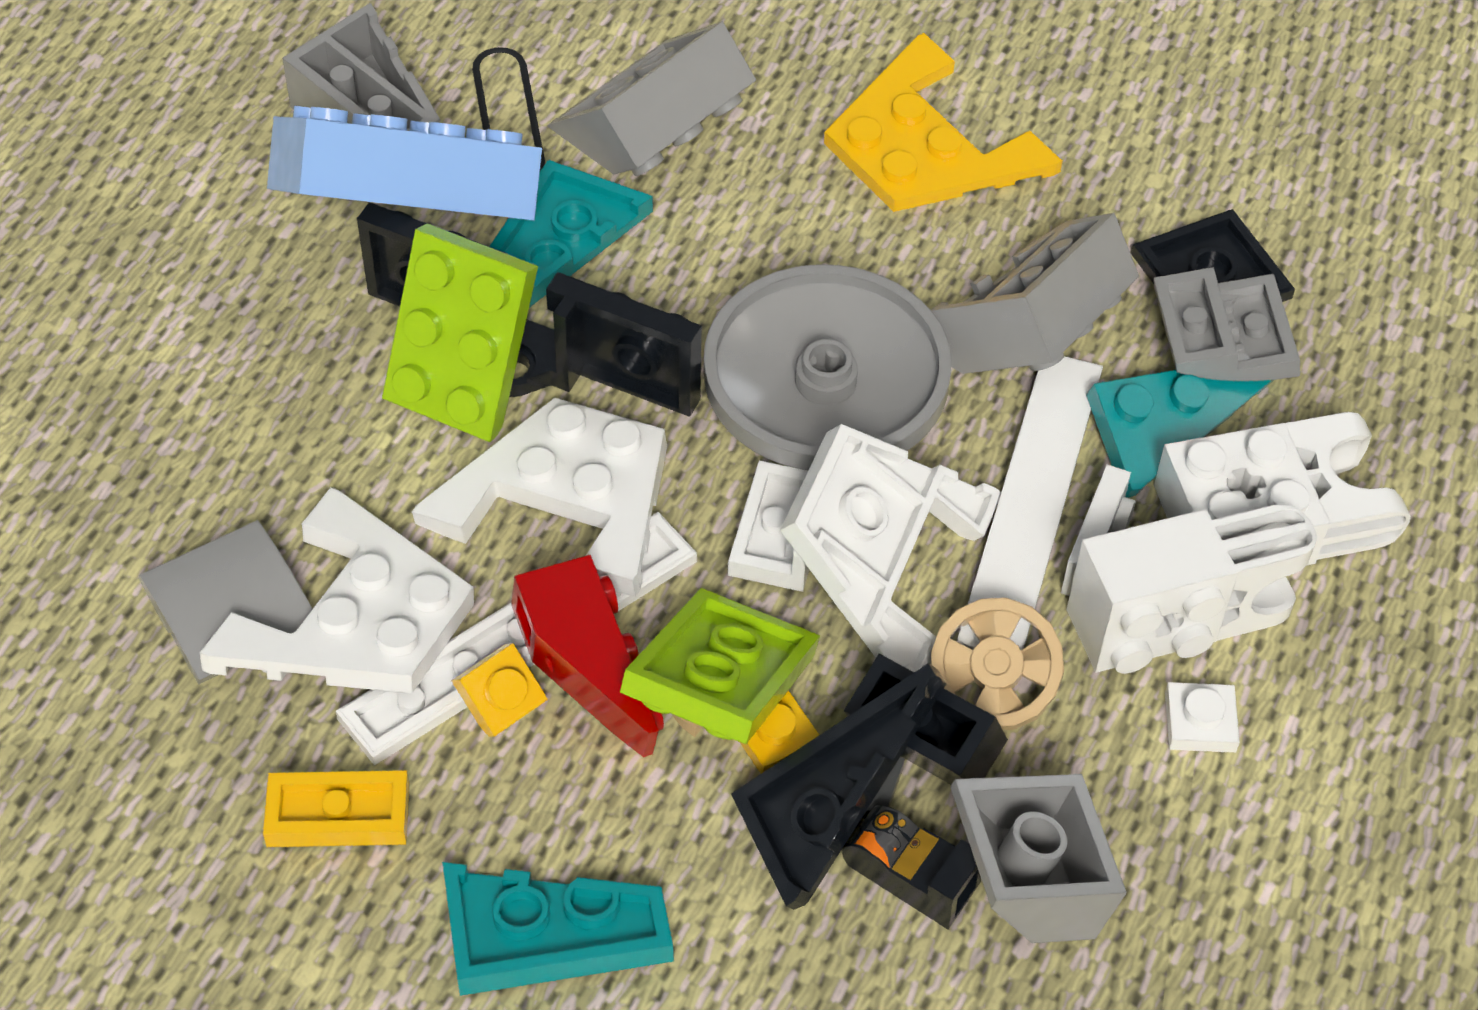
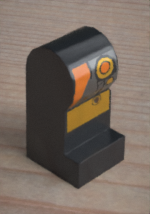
M874 806L842 851L843 859L849 867L948 930L981 883V876L969 843L961 839L955 846L925 828H918L909 817L889 806Z

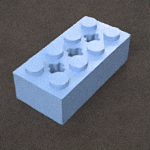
M294 106L293 117H273L267 189L304 195L526 220L535 219L542 148L522 145L523 133L467 128L465 138L466 126L410 121V129L406 131L408 119L374 114L353 113L352 124L347 123L348 111L321 107Z

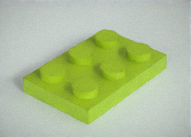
M428 223L415 229L382 399L487 442L494 440L503 427L538 266Z
M700 588L625 669L620 693L641 701L652 711L673 714L700 725L715 737L736 740L747 744L812 661L820 635Z

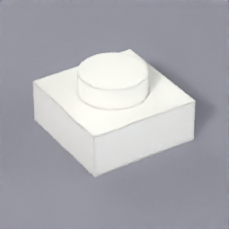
M1168 682L1165 690L1169 750L1236 753L1240 741L1235 686Z

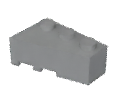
M371 2L282 58L292 109H294V106L345 110L348 111L347 123L352 124L353 113L408 119L406 131L410 129V121L440 123L439 116L412 71H407L399 58L398 48L391 36L387 37L380 26L377 12Z
M1115 213L1063 222L1013 255L1012 259L1016 267L996 281L992 282L990 275H983L970 283L974 295L964 302L950 305L948 302H941L932 308L931 311L940 322L946 334L951 353V367L966 374L1029 366L1030 370L1039 371L1059 363L1064 358L1063 352L1076 339L1089 333L1093 329L1092 323L1105 310L1114 307L1121 301V294L1139 277Z

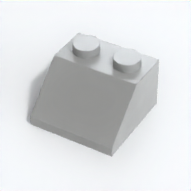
M1082 774L955 779L950 788L991 909L1031 943L1096 939L1127 892Z

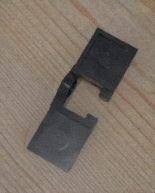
M369 202L357 217L368 295L400 306L415 229L427 223L414 219L402 211H392ZM449 231V232H451V233H454V234H456V235H459V236H462V237L466 238L464 235H462V234H460V233H458V232ZM557 272L546 288L547 309L554 312V329L526 319L517 363L525 365L528 371L523 376L513 379L509 397L523 396L548 386H554L570 392L581 375L690 417L701 400L702 325L691 322L679 314L667 313L634 301L625 294L610 292Z

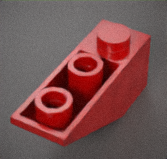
M591 554L515 575L511 606L532 662L642 757L652 755L658 732L664 728L662 713L647 708L641 701L620 693L625 669L635 660L639 652L633 636L629 632L621 634L614 616V614L618 613V601L609 576L599 577Z

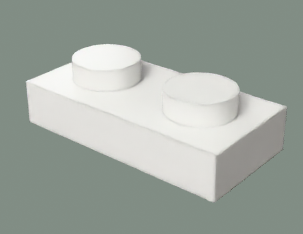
M1108 464L1106 465L1069 557L1061 594L1070 596L1082 539L1128 528L1136 503L1135 500L1125 497L1131 472Z

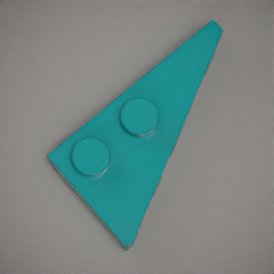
M1172 370L1093 384L1086 396L1111 466L1131 472L1125 497L1136 496L1147 484L1156 478L1164 444L1207 437L1274 380H1212L1199 378L1194 375H1185Z

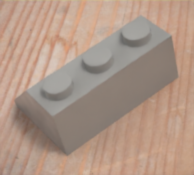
M722 21L665 40L547 126L613 175L631 170L634 176H639L664 160L660 151L671 143L674 146L682 145L704 130L700 122L707 116L712 114L713 117H718L742 102L739 93L755 82L756 78Z

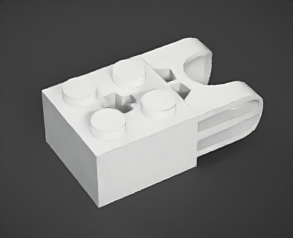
M1353 412L1338 413L1164 444L1154 483L1167 518L1207 509L1211 519L1214 520L1270 505L1284 504L1297 508L1309 518L1317 533V541L1308 565L1316 564V561L1319 559L1367 551L1395 542L1405 531L1411 518L1403 499L1394 489L1359 488L1346 483L1337 476L1338 473L1349 471L1358 466L1372 437L1365 420L1358 413Z
M1277 504L1214 520L1211 519L1207 509L1082 539L1066 610L1095 673L1115 668L1117 672L1122 674L1132 673L1148 665L1152 658L1174 652L1182 658L1194 657L1209 649L1213 642L1276 626L1290 616L1296 597L1286 576L1295 574L1308 565L1317 541V533L1313 524L1303 512L1291 505Z

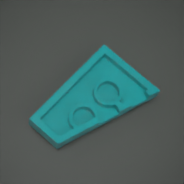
M548 160L539 172L535 219L508 218L489 247L538 266L530 308L546 295V288L557 272L571 276L653 212V196Z
M442 862L460 996L674 962L673 942L662 887L580 877H577L570 884L531 880V872L505 869L503 877L468 873V868L465 864Z

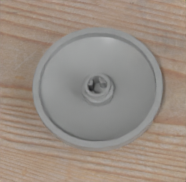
M822 264L792 267L766 275L738 291L720 309L708 331L704 349L705 389L712 409L720 422L738 441L752 451L782 465L802 470H809L826 432L840 424L908 451L919 443L938 421L947 400L951 377L949 343L940 322L932 311L917 296L900 284L870 271L841 265Z

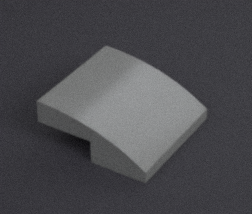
M1214 267L1154 277V288L1177 373L1225 381H1263L1300 376V357L1274 274L1218 283Z
M258 520L139 575V580L167 632L171 633L198 684L218 676L202 671L200 651L231 612L286 633H294L313 610L284 558Z

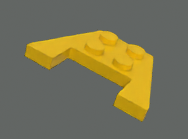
M925 33L918 35L824 132V144L893 212L962 197L963 193L991 186L997 189L1015 185V182L1018 180L1036 176L1046 178L1060 173L1063 160L1030 130L987 154H982L917 93L954 72L955 61Z

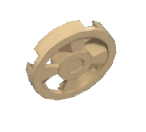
M1009 598L979 599L957 609L940 627L931 650V665L940 671L945 680L946 686L944 689L955 694L967 685L975 682L977 686L983 689L975 706L994 715L1002 730H1014L1037 720L1055 698L1064 674L1062 645L1051 623L1032 606ZM1021 618L1039 631L1038 637L1040 638L1022 650L1010 639ZM968 624L980 643L974 650L950 639L959 626H966ZM1021 677L1044 687L1041 694L1026 707L1023 706L1013 691Z

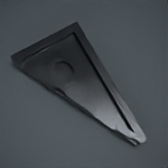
M926 664L731 793L786 907L794 910L805 906L810 901L946 686L940 671L931 664Z

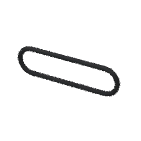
M503 47L485 50L476 57L472 68L483 130L490 129L480 74V63L490 54L506 53L512 55L517 59L520 67L535 147L542 148L541 171L546 162L527 64L523 56L515 50Z

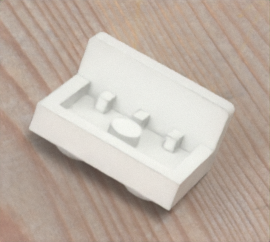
M759 460L728 560V576L803 592L809 568L780 529L806 477L807 470Z

